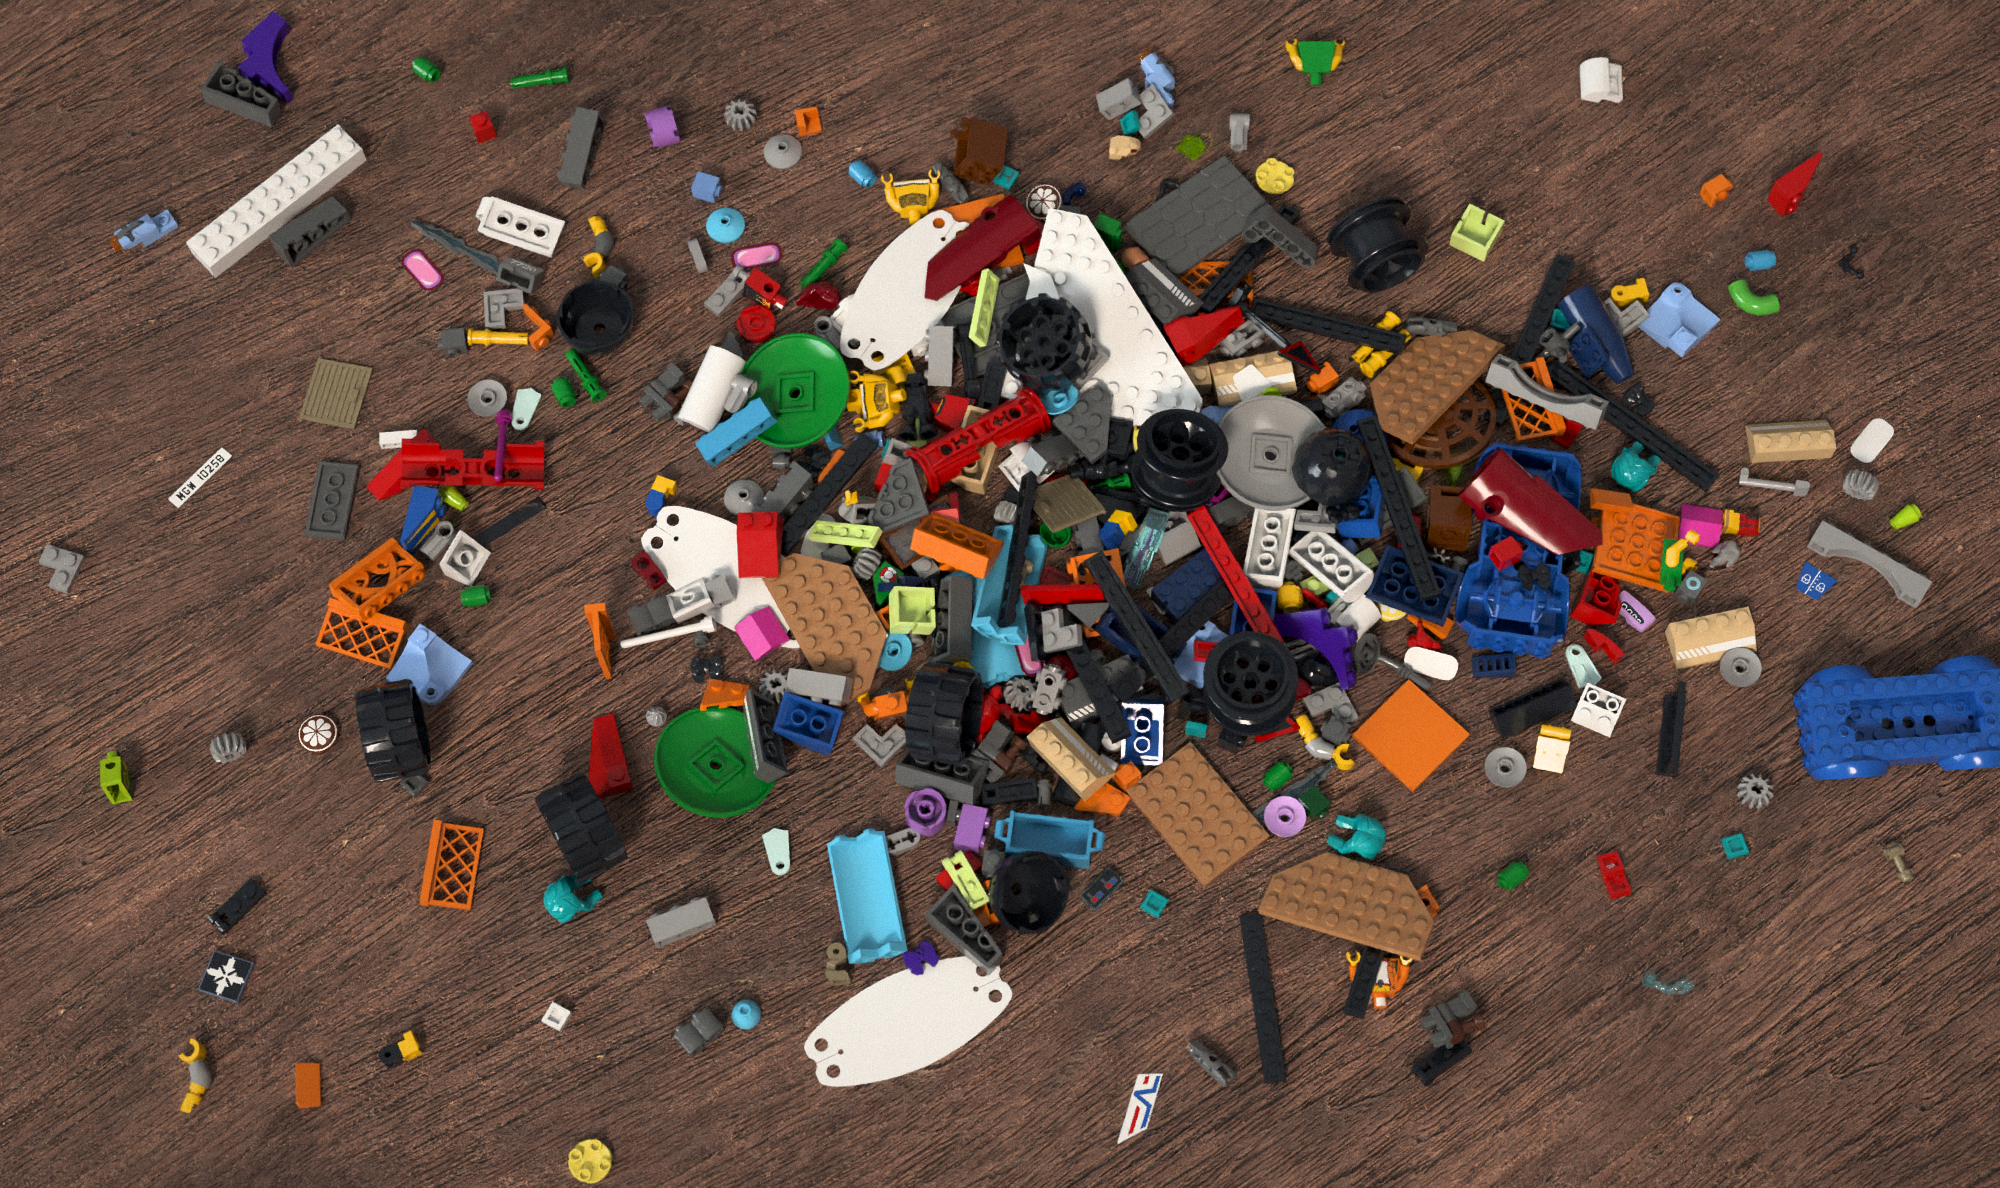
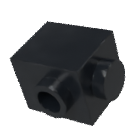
M1223 728L1218 737L1217 746L1236 755L1239 748L1244 747L1248 737L1231 733Z

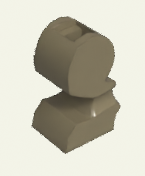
M832 943L827 948L829 961H827L825 971L826 979L829 981L830 986L851 984L849 974L845 970H837L847 964L846 949L841 943Z

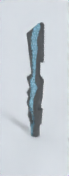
M416 220L412 221L411 227L419 230L422 235L431 241L439 242L443 247L457 255L464 254L472 258V263L497 275L499 269L497 256L465 246L464 239L454 238L452 233H447L441 228H435L432 224H422Z
M1331 760L1326 765L1312 770L1305 775L1306 778L1282 790L1281 796H1288L1298 800L1312 786L1315 785L1317 787L1318 783L1325 781L1327 774L1338 766L1337 763ZM1265 802L1251 813L1262 827L1266 825L1264 812L1268 802Z

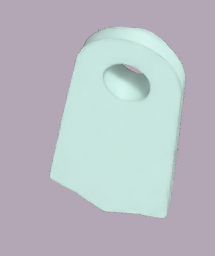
M532 388L517 390L511 422L512 426L517 430H523L529 426L542 395Z
M1578 644L1568 646L1566 657L1577 687L1585 688L1587 683L1595 686L1602 677L1583 647ZM1577 650L1579 654L1574 655L1572 651Z
M773 828L771 831L763 834L762 837L773 873L784 875L790 869L788 830ZM783 864L784 868L778 869L777 866Z

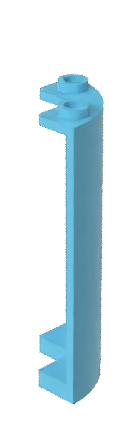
M1013 525L995 526L993 537L1004 541V546L992 571L982 579L971 625L976 631L987 638L991 636L999 638L1000 643L1025 645L1027 627L1024 608L1026 605H1024L1022 595H1020L1015 607L1016 619L1014 623L1006 628H1001L997 625ZM1033 534L1028 536L1029 542L1025 547L1024 553L1026 559L1034 562L1031 574L1027 573L1025 583L1029 584L1028 586L1039 585L1048 548L1040 535Z
M962 570L958 572L952 571L946 577L953 575L973 579L974 593L972 596L974 615L982 578H976ZM973 628L971 636L973 651L971 659H968L967 662L981 674L983 689H990L1002 681H1012L1014 677L1018 679L1022 676L1024 678L1027 677L1021 669L1014 645L1000 643V639L993 636L987 638Z
M869 828L856 838L847 837V835L836 836L833 841L827 844L849 964L875 962L874 959L882 957L888 959L906 952L907 945L885 831H876L875 828Z

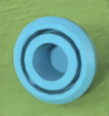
M741 1000L732 1009V1021L741 1029H751L759 1023L761 1010L754 1001Z

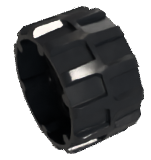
M1039 293L1038 297L1028 300L1020 299L1017 301L1018 305L1003 315L1001 318L1003 321L1001 330L995 336V342L1001 349L999 356L1001 364L1021 386L1032 388L1041 395H1047L1050 391L1060 390L1063 393L1069 391L1070 386L1078 378L1081 380L1085 379L1087 376L1086 370L1091 360L1096 358V352L1092 344V339L1095 338L1094 330L1088 324L1083 314L1064 297H1060L1057 300L1051 298L1047 293ZM1052 315H1063L1068 319L1067 321H1051ZM1047 322V326L1040 329L1041 324ZM1075 327L1077 329L1076 344H1070L1069 341L1073 336L1072 329ZM1061 328H1065V332L1058 335V331ZM1032 335V338L1025 342L1026 336ZM1050 341L1047 347L1042 348L1044 342ZM1017 344H1022L1024 348L1021 349L1020 360L1017 361ZM1068 347L1067 352L1060 354L1062 348ZM1034 354V358L1027 361L1028 356ZM1052 360V364L1045 367L1046 362ZM1061 360H1062V361H1065V363L1060 366V363H1059V362H1060ZM1038 366L1041 367L1040 374H1029L1025 370L1026 367L1032 369Z
M931 662L925 663L923 667L919 668L911 687L905 720L907 752L911 753L914 759L958 766L966 764L975 748L982 720L983 684L980 673L971 668Z
M403 679L358 690L356 693L358 729L364 756L374 781L381 783L428 773L431 768L428 730L422 704L412 680Z
M578 773L536 796V804L579 882L591 879L628 857L617 830L584 773Z

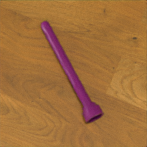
M500 410L496 415V422L499 425L494 475L496 481H501L503 477L507 427L512 422V413L508 410Z

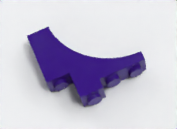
M272 11L241 41L244 47L243 52L248 58L238 68L241 73L240 76L250 80L254 86L257 87L260 84L266 90L269 88L278 100L283 99L286 103H289L293 97L289 88L279 79L276 63L280 46L291 31L287 22Z
M1327 607L1274 615L1275 625L1281 635L1296 637L1310 643L1329 660L1337 674L1341 690L1350 689L1355 686L1357 677L1352 668L1353 653L1349 649V647L1356 645L1358 640V634L1353 624L1330 627L1331 615L1327 611Z

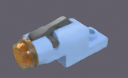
M1149 49L1144 50L1139 54L1137 60L1147 76L1145 77V88L1147 89L1151 84L1155 85L1173 110L1174 98L1170 92L1175 88V78L1173 77L1175 70Z
M168 210L152 219L146 214L114 232L108 241L116 253L119 251L123 252L141 242L146 247L179 226Z

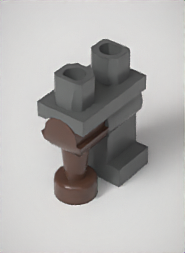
M672 362L666 367L667 370L644 388L645 394L639 399L640 406L645 410L652 405L657 407L651 414L658 422L666 417L670 420L675 413L679 412L681 402L687 396L693 383L689 379L685 381L684 373ZM683 386V389L678 391L676 394L674 393L678 388Z
M996 720L988 735L973 752V755L976 758L989 761L988 767L991 770L985 778L991 783H997L1002 777L1006 778L1010 770L1015 765V756L1020 749L1024 750L1028 746V742L1015 734L1002 721ZM1012 738L1011 741L1014 744L1007 751H1004L1003 748Z
M1467 990L1460 993V997L1429 1008V1014L1420 1019L1421 1026L1425 1032L1434 1028L1437 1031L1430 1034V1040L1434 1048L1445 1045L1447 1049L1452 1048L1453 1044L1462 1042L1465 1033L1474 1028L1477 1031L1486 1028L1485 1021L1479 1012L1476 1013V1004Z

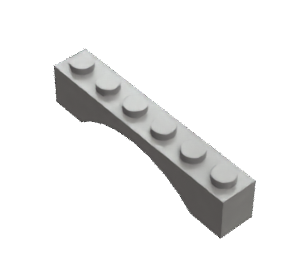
M1498 354L1492 361L1485 381L1495 388H1501L1514 396H1519L1532 404L1542 406L1550 412L1558 413L1568 420H1574L1594 430L1602 422L1609 401L1593 394L1569 396L1549 391L1533 381L1522 370L1517 361Z
M1822 520L1807 545L1809 549L1824 557H1848L1870 565L1887 579L1898 599L1914 608H1917L1932 583L1925 575L1912 571L1906 564L1896 562L1888 554L1878 552L1870 544L1862 543L1855 539L1852 534L1844 533L1830 522Z

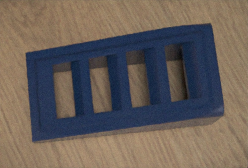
M1515 654L1472 657L1473 678H1514ZM1508 662V669H1505V663ZM1479 663H1483L1482 672H1479ZM1487 663H1491V671H1488ZM1496 663H1500V670H1496Z

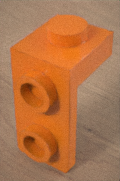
M524 304L522 306L524 313L539 327L529 337L531 346L538 351L540 348L545 347L550 339L554 337L553 326L547 319L543 320L539 317V312L533 306L530 308L527 304Z

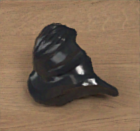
M1307 655L1302 657L1300 661H1297L1298 677L1306 680L1310 686H1332L1339 683L1333 666L1325 661V659L1315 655Z

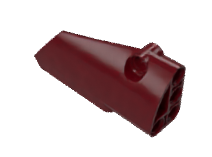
M1011 194L994 206L984 208L977 219L928 261L925 299L938 301L959 285L962 288L967 287L981 277L982 270H991L1005 260L1009 251L1022 242L1027 248L1041 239L1042 235L1039 227L1024 207ZM989 216H996L992 220H987Z
M1502 448L1493 452L1484 460L1458 494L1459 498L1474 509L1475 516L1479 520L1486 521L1489 519L1557 556L1603 545L1601 530L1541 477L1531 475Z

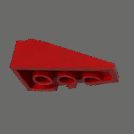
M1233 306L1218 309L1210 314L1203 312L1198 313V316L1179 317L1163 325L1171 350L1181 366L1184 367L1203 357L1229 334L1245 323L1240 307Z
M423 429L411 439V442L438 443L426 429ZM402 449L366 486L378 501L399 494L404 490L400 488ZM430 469L427 475L429 477H436L439 472L436 469Z
M1592 560L1570 617L1587 625L1615 623L1622 607L1621 600H1619L1620 585H1618V579L1592 572Z
M614 713L593 719L588 779L599 799L634 790Z

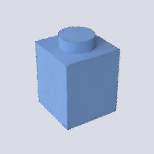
M698 171L691 190L693 197L715 203L717 197H720L722 194L723 186H721L719 177Z

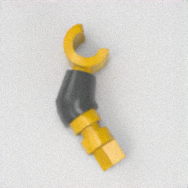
M594 216L588 220L595 233V246L593 253L585 256L583 261L588 267L597 264L593 267L592 273L595 278H600L602 271L607 270L603 259L607 258L614 247V239L612 233L608 231L604 220L600 216Z

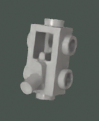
M1244 320L1245 323L1221 341L1220 351L1224 357H1230L1232 360L1243 358L1248 353V349L1252 346L1257 348L1263 343L1264 332L1250 320Z
M1350 377L1330 395L1318 394L1317 396L1323 404V412L1330 420L1333 418L1336 421L1351 408L1361 404L1362 399L1366 397L1364 391L1367 388L1362 381H1356Z
M1046 665L1042 670L1039 669L1035 681L1039 683L1037 689H1033L1030 701H1033L1032 707L1037 708L1036 712L1039 714L1048 715V712L1052 713L1055 709L1058 710L1062 698L1059 695L1060 691L1064 690L1067 678H1064L1066 671L1061 670V667L1058 665ZM1047 678H1051L1053 680V684H1048Z

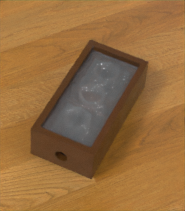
M947 494L928 505L929 510L951 507ZM960 514L961 524L964 525V526L969 527V525L967 524V522L964 520V518H963L962 515ZM920 520L885 533L879 538V545L895 568L904 574L912 570V563L925 556L910 549L914 529L920 524Z

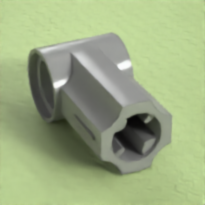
M1230 113V149L1236 152L1247 150L1250 114Z
M818 317L814 322L815 335L827 341L841 354V336L833 327L828 317ZM822 326L828 327L827 330H823V331L820 330L819 328L822 327Z
M737 374L732 380V390L722 408L732 414L742 410L748 397L750 398L755 394L758 386L757 382L742 374Z
M442 521L437 524L433 535L420 549L428 559L434 562L443 550L452 544L457 535L453 525L448 521ZM451 530L448 535L442 536L444 531Z

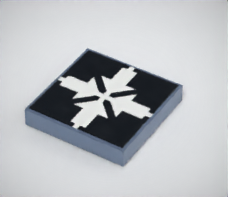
M214 950L198 990L239 1004L255 964Z

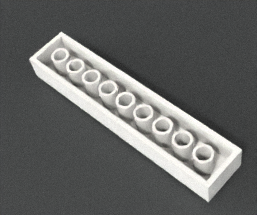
M339 125L335 126L189 239L186 243L190 251L215 278L268 238V235L277 231L364 163L366 157L362 148Z

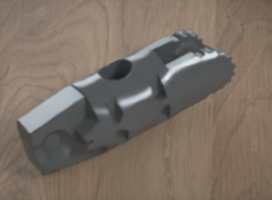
M934 163L933 170L938 176V169L941 172L939 183L959 204L966 203L970 197L962 182L957 179L956 175H953V171H948L942 163Z
M1412 316L1406 319V331L1411 334L1446 336L1447 333L1457 332V323Z
M1196 1039L1190 1043L1187 1050L1193 1056V1059L1222 1087L1225 1088L1228 1085L1227 1078L1234 1080L1237 1077V1074L1210 1048L1204 1046Z

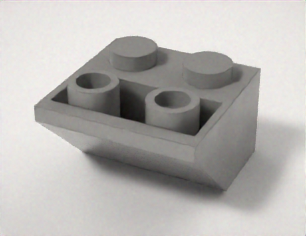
M1171 511L1165 514L1166 517L1153 541V546L1165 566L1201 548L1195 529L1190 523L1186 512Z

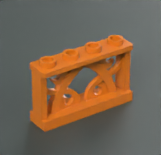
M392 537L330 582L329 587L332 596L336 600L342 602L362 622H365L383 607L389 605L395 598L405 593L414 584L420 582L426 576L423 564L403 549ZM398 556L403 559L397 563L395 561V558ZM405 565L411 566V568L408 569V570H407V568H404V567L399 568V567L405 566ZM390 572L386 586L368 588L370 583L369 577L373 574H386ZM351 593L354 596L351 599L346 594ZM362 596V604L359 606L357 605V599Z
M1119 549L1103 551L1105 556H1110L1111 561L1109 562L1126 588ZM1096 553L1069 558L1070 562L1066 563L1068 575L1072 574L1073 582L1070 585L1079 584V580L1086 582L1085 584H1093L1095 582L1087 568H1085L1087 571L1086 575L1082 576L1078 571L1080 563ZM1082 622L1078 623L1081 625L1084 638L1100 636L1091 627L1088 629Z

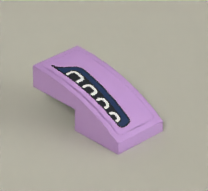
M1623 590L1619 594V600H1621L1622 604L1619 614L1626 618V623L1642 633L1656 621L1651 612L1628 592Z

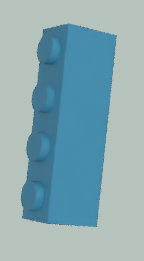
M759 397L749 402L748 406L735 412L727 421L718 424L716 429L701 436L700 440L695 444L706 462L715 467L773 426L778 420L768 404Z

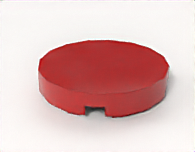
M761 305L749 306L743 309L739 318H737L738 332L748 342H764L774 334L776 329L775 316L770 309L764 308Z

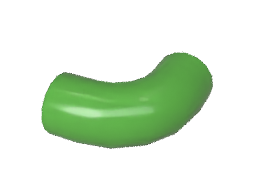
M1738 280L1728 286L1731 298L1746 313L1762 316L1779 312V301L1775 294L1757 296L1751 292L1746 280Z

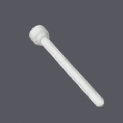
M711 615L704 617L699 623L621 641L620 645L622 648H628L701 630L703 632L707 631V633L717 631L714 616Z

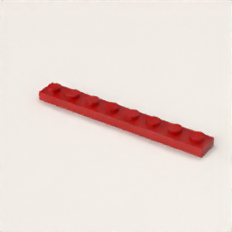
M1203 505L1187 515L1253 631L1266 633L1285 643L1207 507Z

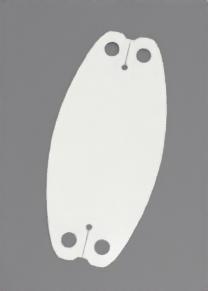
M944 210L932 212L904 231L880 254L863 277L848 308L840 337V350L843 355L849 358L857 357L863 360L864 365L869 369L879 370L892 364L917 345L925 337L929 326H936L948 311L961 286L959 285L938 301L925 299L928 261L953 240L959 230H964L969 226V223L953 220L952 215ZM936 218L943 219L945 222L944 227L935 228L933 220ZM875 338V342H871L870 339ZM850 339H858L860 347L858 349H850L848 341ZM875 351L882 352L884 355L883 360L880 362L873 361L871 358L872 353Z
M663 507L657 515L656 525L644 533L641 541L644 550L663 573L667 582L677 591L702 578L707 583L709 582L708 579L712 576L724 575L736 600L719 609L714 607L703 614L706 616L713 615L716 622L736 631L734 627L747 616L769 606L788 635L790 628L762 578H739L737 525L717 516L686 507ZM670 514L678 515L679 523L676 526L667 524V517ZM675 536L679 538L678 541H674ZM654 537H661L663 539V546L661 548L654 549L651 546V540ZM791 639L781 646L801 648L797 640Z
M966 956L938 960V964L935 967L928 963L922 964L923 975H914L911 973V970L906 969L864 989L829 1015L810 1034L804 1045L808 1057L815 1060L817 1064L816 1075L819 1082L823 1085L836 1087L878 1082L918 1070L952 1053L987 1027L1009 1004L1013 993L1009 985L1003 982L999 976L1000 966L989 976L981 977L976 973L977 965ZM978 987L979 990L977 992H974L973 988ZM994 989L1002 993V999L996 1003L990 1001L988 997L990 991ZM820 1038L828 1042V1048L822 1052L815 1048V1042ZM840 1049L844 1051L841 1055L838 1053ZM834 1064L840 1068V1074L836 1078H831L827 1075V1068L830 1065Z

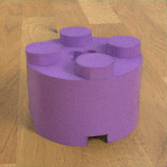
M670 105L649 110L648 113H645L649 130L653 129V131H650L654 148L681 143Z
M929 788L911 793L905 802L907 825L922 836L930 837L938 833L946 824L947 819L946 803L942 795ZM927 810H929V812H930V813L922 814V811H923V812H927Z

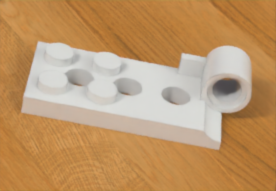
M492 196L491 198H482L476 213V217L481 221L478 227L479 232L551 258L565 226V221ZM505 217L509 221L506 224H500L498 219ZM520 223H523L527 226V228L523 231H520L516 228V226ZM537 230H543L545 235L537 237L534 233Z

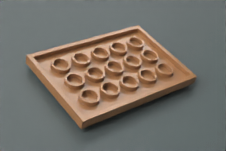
M1191 742L1125 792L1204 888L1270 837Z

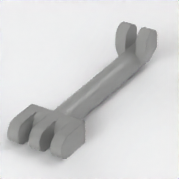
M1742 468L1739 475V485L1793 491L1794 496L1805 497L1810 488L1808 481L1796 480L1794 484L1748 478L1749 470L1747 468Z

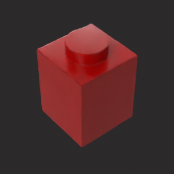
M487 110L469 117L479 144L496 138Z
M1511 535L1491 546L1488 556L1497 569L1502 571L1521 560L1523 548L1520 542L1515 541Z

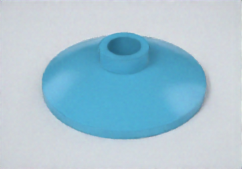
M721 208L714 211L708 217L706 228L713 240L720 243H730L741 237L745 230V221L737 210Z
M1071 385L1070 390L1064 393L1060 390L1050 391L1042 397L1041 402L1048 414H1061L1075 405L1079 393L1076 387Z
M889 631L887 632L888 638L884 644L879 666L888 671H896L903 668L909 662L913 647L911 640L906 634L890 633ZM898 649V653L894 656V651Z

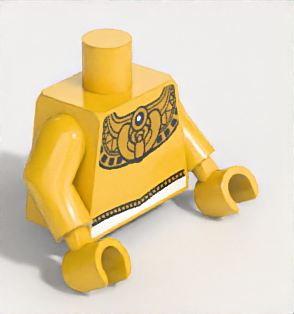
M932 169L929 171V177L932 179V182H930V179L893 182L892 186L893 176L889 173L890 180L885 182L883 175H881V181L886 186L884 190L887 203L895 212L900 213L901 218H909L910 225L915 224L922 216H927L929 209H932L939 198V182L937 180L941 176L939 169L936 178L931 175Z
M851 371L850 375L858 377L854 381L850 380L851 384H857L859 381H862V384H859L863 419L856 418L853 421L854 424H862L861 427H856L855 431L861 433L866 427L868 429L884 427L895 414L899 413V402L907 399L906 391L904 389L898 390L897 385L890 383L889 379L880 375H859L857 371Z

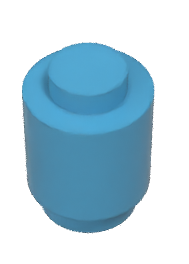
M862 160L854 161L849 166V175L862 187L870 188L874 185L877 176Z
M1768 249L1751 251L1745 256V266L1750 271L1770 269L1776 264L1774 251H1769Z

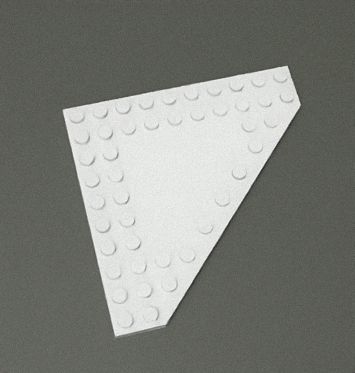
M1049 208L1034 268L1051 274L1059 297L1068 299L1083 314L1095 333L1092 343L1109 357V360L1083 387H1080L1076 382L1072 384L1078 390V399L1099 384L1112 398L1110 417L1133 421V426L1139 427L1151 415L1163 410L1187 409L1200 413L1203 404L1202 397L1086 215ZM1031 282L1025 300L1036 297ZM1046 322L1041 324L1040 329L1047 326ZM1075 327L1072 329L1073 336L1070 341L1077 335ZM1061 328L1058 331V335L1063 334L1065 332V328ZM1032 335L1026 336L1025 342L1029 341ZM1050 341L1044 342L1042 348L1047 347ZM1017 344V361L1020 360V351L1024 348L1022 344ZM1030 354L1027 358V361L1032 360L1034 358V354ZM1048 360L1045 364V367L1050 366L1052 364V360ZM1038 366L1033 369L1026 367L1025 370L1029 374H1040L1041 367ZM1008 371L1001 392V398L1010 400L1016 397V392L1024 387ZM1032 389L1041 400L1044 395H1041L1037 391Z

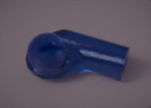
M1075 183L1067 188L1063 195L1064 205L1070 206L1074 195H1084L1086 187L1082 183Z

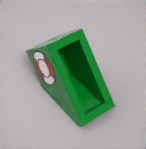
M886 561L881 566L878 565V569L873 574L878 610L887 606L890 593L878 592V584L885 582L897 583V577L905 576L904 573Z

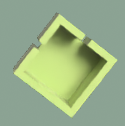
M1469 204L1461 221L1458 222L1451 235L1449 245L1484 262L1500 236L1505 220L1489 213L1486 223L1483 225L1485 211Z
M893 587L889 593L890 633L908 634L910 630H912V634L930 635L936 627L935 609H933L935 606L934 588Z

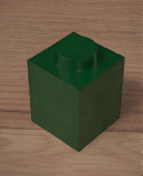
M1315 785L1298 799L1313 822L1318 819L1323 820L1330 813V801Z

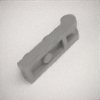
M737 265L730 276L704 302V306L720 318L743 293L744 282L751 273H746L743 267ZM739 277L743 279L740 283L736 281Z

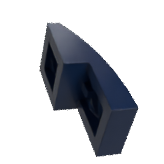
M900 576L897 577V583H879L878 592H891L894 586L914 587L922 583L924 577Z

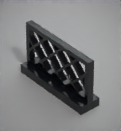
M1680 681L1673 695L1665 694L1655 775L1674 778L1678 776L1686 702V682Z

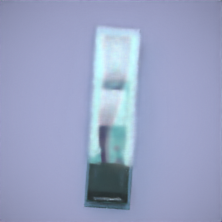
M1150 507L1123 567L1125 585L1140 588L1145 570H1149L1153 554L1158 551L1170 515L1169 513Z

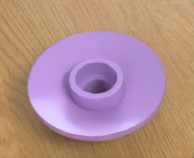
M1281 796L1273 799L1266 806L1264 821L1267 828L1275 835L1290 837L1299 833L1304 827L1306 812L1298 800L1288 796ZM1282 816L1288 817V821H1287V822H1283V821L1281 820V817H1282Z

